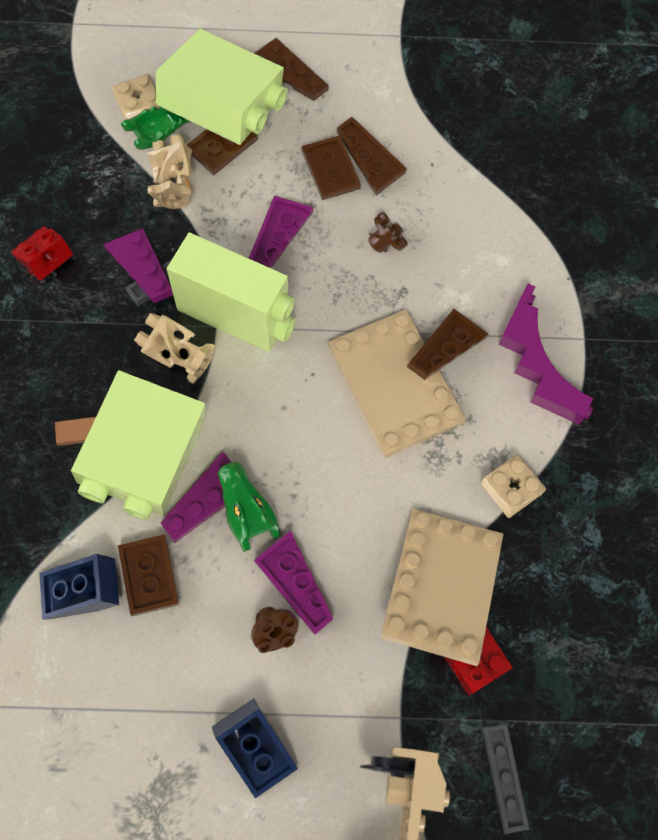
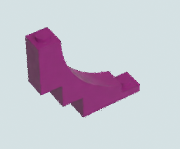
M528 283L499 345L522 355L514 373L538 384L530 403L579 425L584 418L588 420L593 410V407L590 406L593 398L573 387L550 362L539 335L538 308L532 306L536 297L533 295L536 286Z

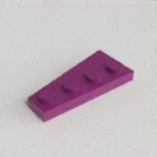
M274 196L248 259L272 268L314 212V207Z
M143 228L103 244L106 251L136 281L153 303L173 296L172 288Z
M224 452L216 458L161 521V525L174 543L225 507L223 488L217 473L221 467L232 462Z
M291 531L254 560V563L314 635L318 634L333 621V616L316 585L314 577Z

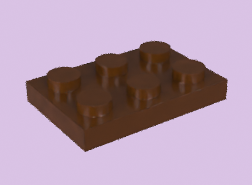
M206 129L188 143L187 146L192 151L191 156L210 173L215 175L258 140V134L251 132L239 145Z
M340 135L301 146L302 154L322 201L361 189V183Z
M165 534L118 545L130 615L133 617L178 606L179 600Z

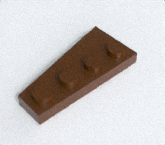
M277 38L254 53L284 67L282 83L293 86V90L315 101L328 91L329 85Z
M353 117L337 127V134L340 135L342 142L376 196L406 174L407 168Z
M453 309L412 358L407 367L426 380L486 339L488 333Z

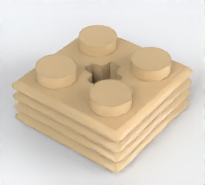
M149 74L141 75L112 86L114 97L125 120L136 117L144 109L150 110L152 106L157 109L160 107L156 105V88Z
M518 454L489 473L481 481V485L508 518L537 499L546 490V487ZM510 483H515L517 489L515 487L511 489L509 487Z

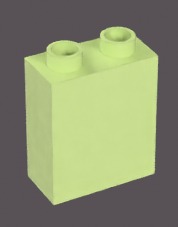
M200 28L155 71L156 105L240 145L251 132L259 134L262 131L271 109L279 111L284 105L288 89L282 86L284 67Z
M190 232L187 234L167 267L177 310L269 353L277 339L285 343L290 337L296 319L290 316L295 304V298L288 295V276Z
M118 370L71 469L76 482L81 484L77 492L83 497L98 503H104L107 495L123 500L125 503L122 510L139 519L148 520L152 512L164 516L206 419L205 403Z

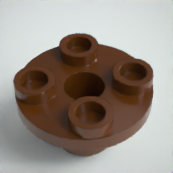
M382 211L374 218L378 230L374 233H369L370 237L368 240L370 246L376 252L382 253L384 251L386 253L390 245L396 250L402 251L408 245L406 239L401 235L403 233L401 226L397 222L393 224L385 212Z
M265 607L256 615V623L251 631L252 642L260 653L276 651L283 647L288 648L295 642L294 637L299 627L298 620L289 610H276L273 607Z

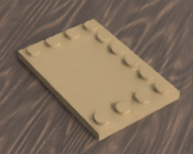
M407 310L328 342V346L385 458L466 422V418L440 371L424 380L407 367L412 358L425 344Z
M413 508L380 638L478 666L503 533Z

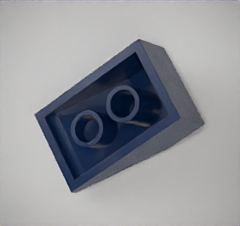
M94 554L39 573L42 620L97 612L119 605L115 558Z
M255 698L212 726L215 739L255 799L298 769Z

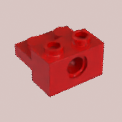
M45 226L37 230L31 237L11 251L13 256L39 281L73 256L63 237L53 229H47Z
M487 627L478 666L445 657L468 696L512 669V666Z

